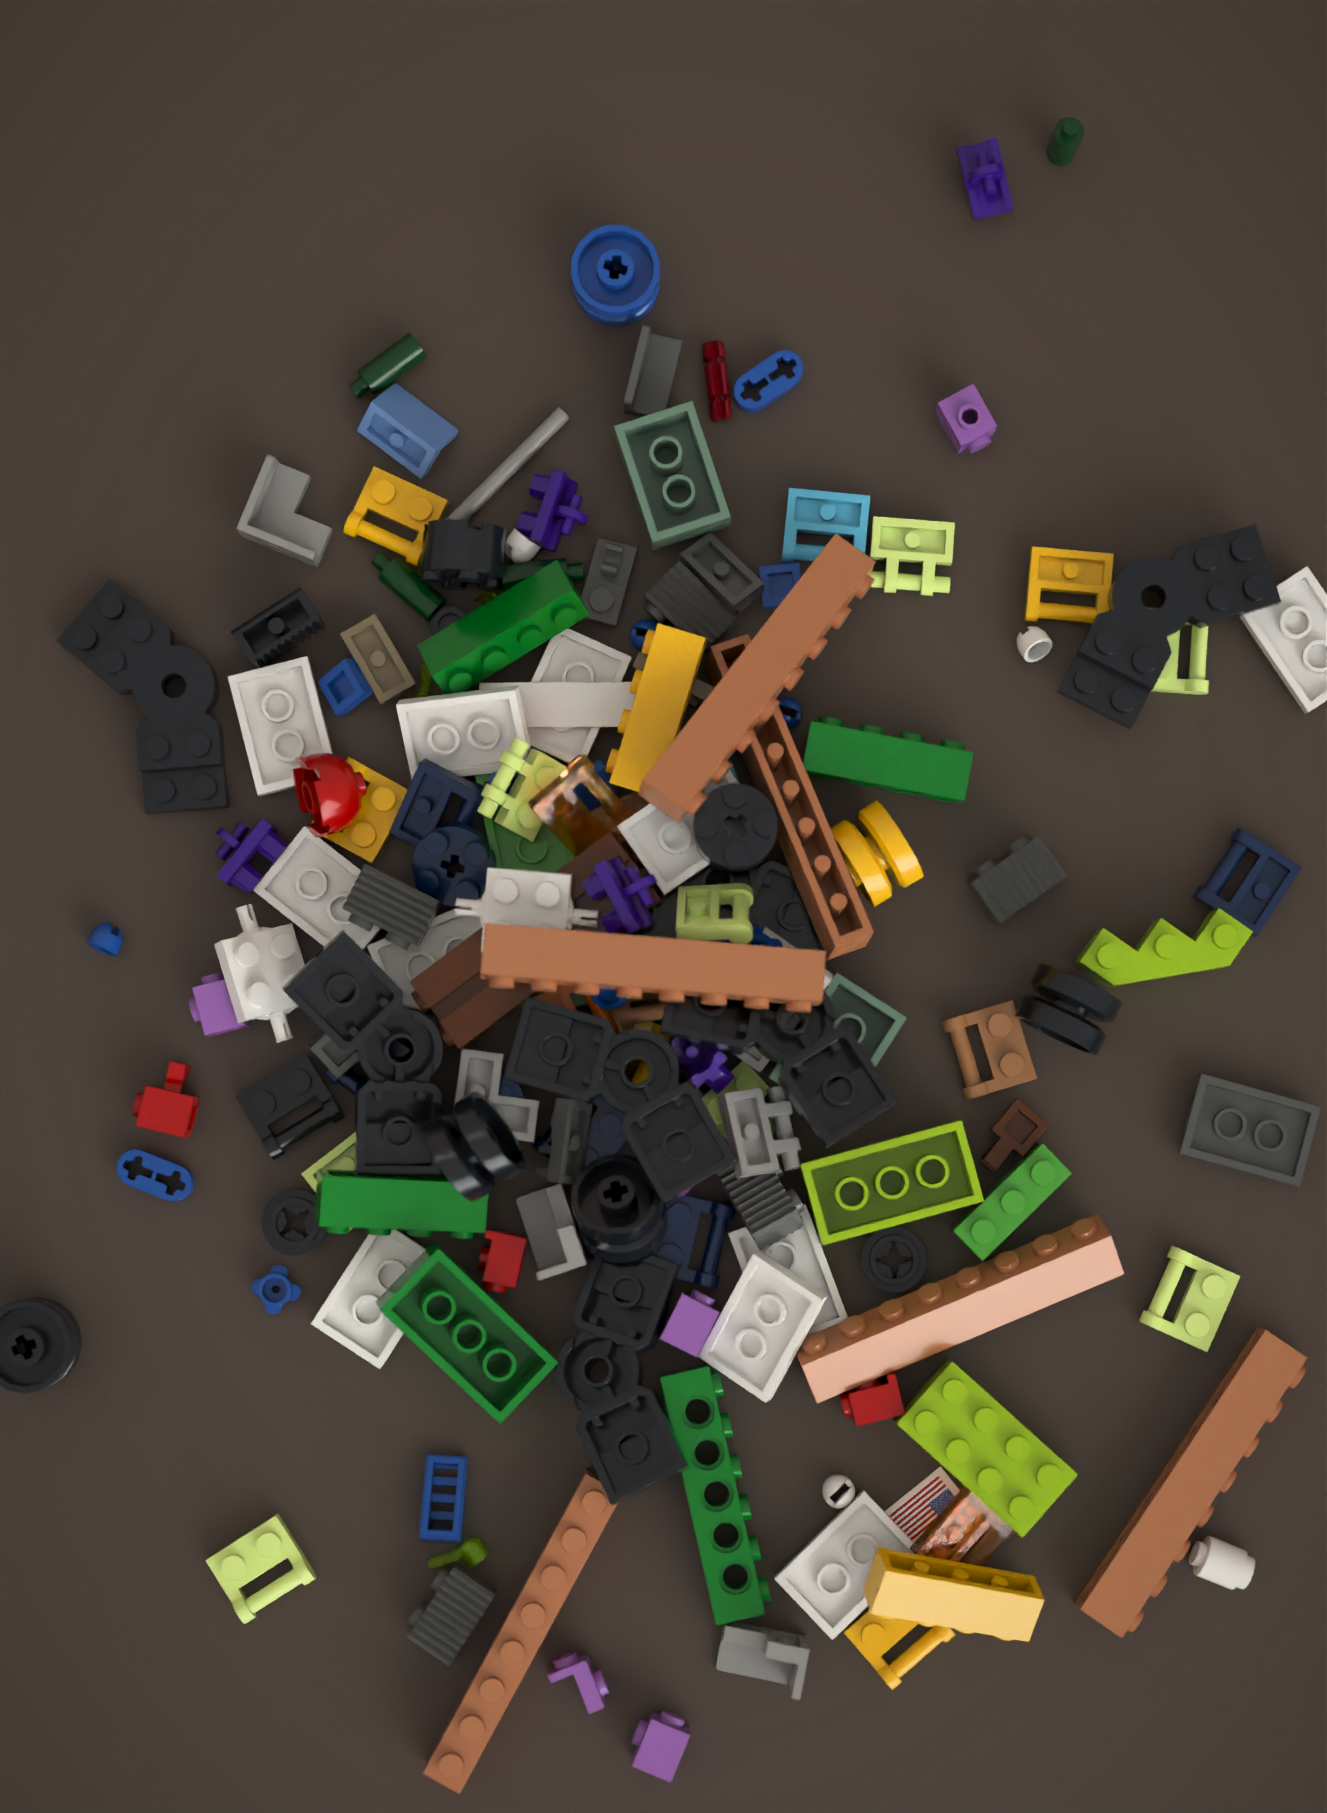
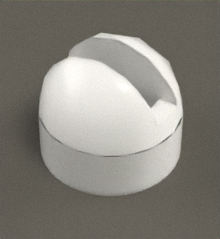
M516 528L513 529L505 543V553L515 563L529 562L541 548Z
M1028 626L1029 631L1023 635L1021 632L1018 634L1016 644L1018 651L1025 661L1036 662L1050 652L1053 642L1047 633L1038 626Z
M833 1474L822 1485L823 1498L833 1508H845L855 1498V1486L846 1475ZM845 1483L849 1488L834 1502L830 1497Z

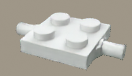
M488 867L486 890L481 900L456 898L455 906L472 908L457 907L455 908L456 916L480 917L483 929L481 952L483 951L485 923L571 930L573 925L598 928L599 923L598 919L582 918H598L599 910L574 908L571 896L573 874Z
M248 904L235 909L243 932L234 938L219 941L214 946L238 1023L253 1019L270 1020L276 1043H280L293 1038L286 1014L299 1007L282 990V987L305 964L292 923L274 928L259 927L252 907L253 904Z

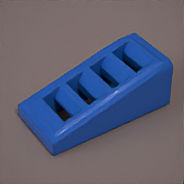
M426 1454L418 1537L421 1541L450 1544L463 1543L468 1456ZM435 1469L458 1470L457 1478L434 1476ZM434 1486L456 1487V1495L433 1493ZM432 1503L455 1505L454 1512L432 1511ZM431 1520L453 1522V1529L431 1528Z

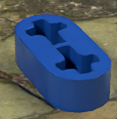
M781 350L743 374L736 381L733 390V399L736 406L744 412L756 413L795 388L800 383L803 375L801 358L795 352ZM782 361L785 366L791 363L794 365L792 369L793 378L788 379L785 375H782L774 381L770 379L778 371V362ZM763 382L766 384L759 391V401L754 402L752 398L746 400L742 398L745 391L744 385L749 384L751 388H756Z
M134 1149L127 1151L121 1155L117 1162V1174L123 1183L166 1201L184 1200L194 1190L195 1179L190 1169L146 1150ZM138 1156L143 1158L142 1166L154 1171L152 1177L140 1174L135 1179L131 1178L132 1170L126 1167L127 1162L136 1161ZM178 1171L181 1173L180 1180L186 1183L184 1190L178 1189L174 1194L169 1193L170 1185L158 1180L160 1174L174 1176Z

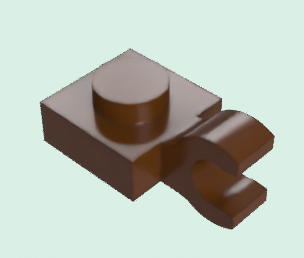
M1016 1098L989 1130L999 1139L979 1161L989 1170L996 1171L1012 1150L1020 1157H1023L1049 1124L1021 1100Z

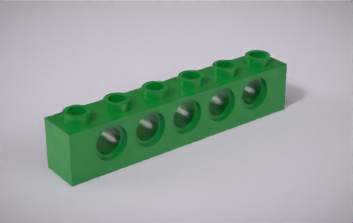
M706 1363L660 1374V1380L669 1419L674 1429L673 1433L689 1466V1469L682 1472V1477L716 1626L764 1615L763 1603L771 1601L766 1577L757 1578L754 1561L762 1560L756 1535L748 1536L744 1520L752 1519L747 1494L738 1495L735 1479L743 1478L738 1454H729L726 1438L733 1437L728 1412H719L716 1397L724 1396L719 1371L711 1373L709 1364ZM701 1399L709 1405L710 1412L704 1420L694 1421L687 1416L685 1410L690 1401ZM705 1440L713 1441L719 1447L718 1456L710 1462L701 1461L695 1455L696 1446ZM715 1481L722 1482L728 1488L727 1497L718 1503L709 1501L704 1495L707 1485ZM722 1523H730L738 1530L736 1538L727 1544L718 1542L713 1535L715 1528ZM732 1564L743 1566L747 1571L745 1580L735 1585L725 1581L723 1573L728 1566Z

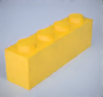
M660 623L657 624L655 631L648 629L641 652L647 654L648 657L644 670L636 669L629 693L636 695L631 710L624 709L617 730L618 733L624 734L619 750L612 748L605 772L612 774L609 783L639 792L644 777L677 737L708 638Z
M879 1547L863 1588L870 1613L887 1620L895 1618L909 1620L926 1627L937 1625L954 1628L966 1634L976 1632L993 1635L1005 1641L1015 1639L1029 1642L1044 1603V1597L1035 1576Z

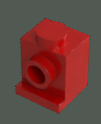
M488 1228L484 1238L492 1240L491 1246L483 1245L477 1269L485 1271L482 1280L483 1289L506 1293L507 1287H517L528 1237Z
M894 1372L886 1374V1380L879 1381L877 1378L839 1394L844 1417H853L857 1427L904 1415L905 1411Z

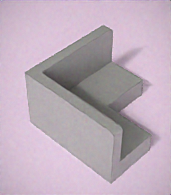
M267 454L236 529L244 539L318 568L333 529L297 514L310 483V475L280 464L276 457Z
M462 1049L455 1103L471 1092H478L497 1109L517 1140L535 1142L540 1101L499 1096L504 1054Z
M556 1184L516 1199L538 1266L536 1271L538 1281L587 1264L588 1258L578 1234L576 1222L563 1184Z
M738 1621L723 1624L716 1669L789 1685L791 1698L800 1700L810 1652L806 1635Z

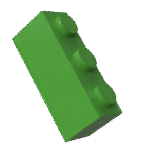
M1036 1143L983 1195L984 1201L974 1204L949 1230L977 1259L983 1261L1072 1173L1043 1143Z

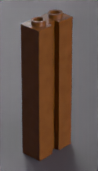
M608 832L555 872L573 874L571 896L574 908L599 910L598 918L582 917L598 919V928L573 925L571 930L607 933L601 916L615 909L609 896L606 895L599 900L593 901L589 898L582 885L583 881L595 872L593 866L604 860L608 861L620 856L626 869L636 865L642 879L646 877L612 832ZM653 885L648 887L654 903L647 906L648 911L663 900ZM482 928L410 981L415 989L411 993L412 998L424 1013L430 1010L434 1012L440 1021V1024L436 1027L441 1038L449 1047L453 1044H456L458 1049L467 1047L525 1003L526 997L532 998L540 992L531 990V983L514 982V988L507 989L488 986L489 980L480 979Z

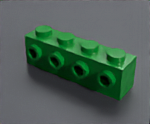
M555 560L417 646L432 678L445 694L459 693L470 689L590 614L575 585L558 560Z
M820 717L819 722H810L802 761L808 776L959 805L965 801L974 752L964 750L965 744L950 740H941L940 746L924 743V736L908 732H901L900 738L883 735V728L861 724L859 730L843 727L844 721L831 717Z
M318 1169L314 1219L319 1227H324L325 1232L333 1234H347L350 1228H366L367 1234L386 1236L391 1234V1229L408 1230L407 1234L415 1237H431L433 1231H449L448 1236L470 1239L473 1238L474 1232H486L488 1194L478 1201H470L459 1193L444 1174H356L353 1170Z

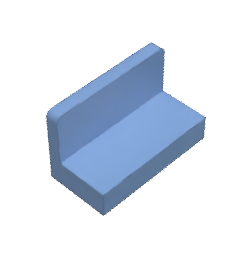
M396 383L371 401L357 429L360 434L420 479L429 473L441 449L449 444L458 433L456 427Z

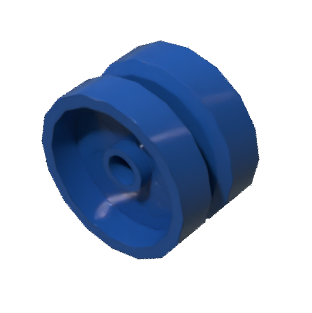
M608 224L589 232L578 243L571 258L572 291L578 307L591 320L605 326L624 327L640 321L653 309L660 294V260L653 243L642 232L627 225ZM612 274H619L618 279L610 278Z

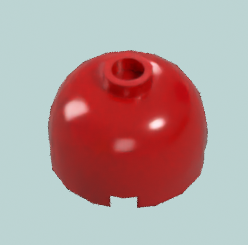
M331 753L310 754L295 758L294 762L301 766L300 768L293 769L295 792L301 813L309 812L314 823L307 824L310 832L315 837H323L337 833L350 826L361 809V797L367 793L365 780L361 772H354L351 765L345 759Z

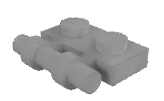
M781 1086L767 1089L769 1104H765L762 1088L724 1093L718 1097L728 1146L737 1160L733 1163L736 1178L768 1174L779 1170L777 1156H782L785 1171L801 1168L798 1152L801 1151L800 1141L798 1137H794L790 1121V1115L793 1114L790 1101H786ZM769 1119L774 1121L778 1140L773 1141Z

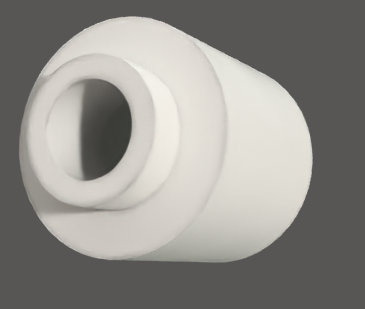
M1206 1536L1202 1542L1196 1541L1189 1556V1564L1193 1565V1574L1195 1576L1231 1590L1236 1587L1244 1590L1250 1583L1255 1569V1559L1248 1556L1246 1550L1211 1536Z

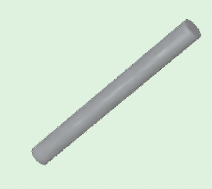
M558 407L446 519L468 520L570 419L569 416Z

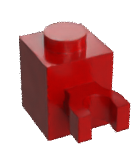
M170 1061L164 1088L146 1085L144 1093L138 1092L132 1115L138 1117L136 1126L183 1138L191 1136L200 1097L183 1093L191 1065Z

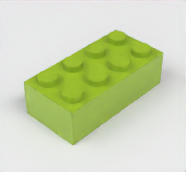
M955 1120L800 1163V1172L821 1245L984 1201L962 1120Z
M949 1358L944 1361L904 1406L905 1414L896 1416L893 1419L902 1430L1022 1538L1078 1476L1073 1469Z

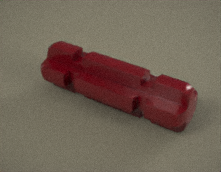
M722 341L705 342L702 345L703 362H707L704 365L708 400H711L709 403L710 419L719 422L726 421L732 417L731 400H727L730 397L727 367L726 363L723 362L725 359L724 343Z

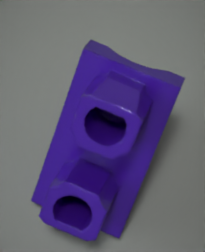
M997 138L974 145L957 147L956 153L973 220L1012 212L1014 209Z
M553 469L552 475L535 474L529 487V495L534 499L542 501L539 513L524 510L520 514L516 526L520 533L529 537L544 550L556 552L561 534L570 536L574 524L585 526L589 518L588 515L579 511L583 498L575 495L578 483L566 477L567 474L565 472Z
M264 818L260 820L243 843L240 841L250 828L241 821L231 834L222 827L216 832L218 836L225 840L215 854L225 861L234 848L236 849V852L216 877L231 887L234 884L250 894L254 893L253 889L264 877L249 865L256 855L260 852L271 862L275 863L288 847L281 837L275 833L277 829Z
M620 856L608 861L604 860L593 866L595 872L584 880L582 885L589 898L593 901L599 900L606 895L609 896L615 909L601 916L607 933L621 934L627 932L631 934L654 923L647 909V906L654 903L648 887L658 882L654 874L642 879L636 865L626 869Z
M672 1036L669 1044L676 1053L679 1067L697 1088L705 1082L718 1094L734 1079L735 1076L724 1066V1062L728 1058L722 1051L699 1046L700 1042Z

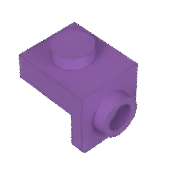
M576 1651L559 1656L552 1661L554 1666L549 1668L547 1673L550 1683L574 1675L588 1713L590 1714L605 1708L604 1695L610 1693L602 1670H593L587 1653L577 1656Z

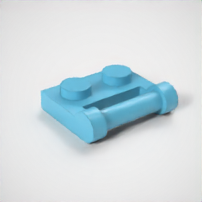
M789 488L781 562L794 563V560L814 561L825 546L797 544V532L834 536L836 533L841 537L853 538V546L865 554L870 496Z

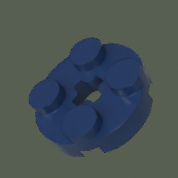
M457 822L440 825L439 828L428 832L415 848L412 858V870L415 876L416 888L447 906H455L456 898L477 900L486 890L487 868L496 867L493 849L490 850L489 845L484 840V835L470 825ZM452 855H456L459 857V864L464 865L465 870H458L456 874L448 871V867L444 866V860L447 861Z

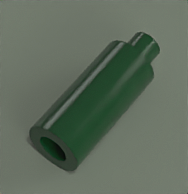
M1065 117L1056 124L1046 150L1049 161L1054 165L1065 166L1073 161L1084 136V128L1079 120L1073 117Z
M408 333L357 370L360 377L348 386L357 398H360L369 390L375 395L427 356L415 338Z
M380 552L373 559L371 564L381 572L378 579L425 621L429 622L433 614L445 605L447 600L427 582L421 581V577L399 557L391 560L383 552Z
M566 558L505 564L502 580L504 592L555 560H558L571 580L584 579L582 563L567 564Z

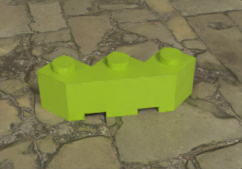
M1220 908L1209 912L1192 938L1162 918L1154 920L1134 949L1105 928H1101L1094 933L1073 964L1105 987L1218 969L1231 965L1253 931Z

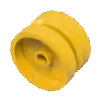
M877 800L858 812V822L865 838L856 826L847 820H843L830 828L854 886L859 889L873 908L892 896V886L885 870L893 881L903 888L924 877L922 869L905 837L889 813Z

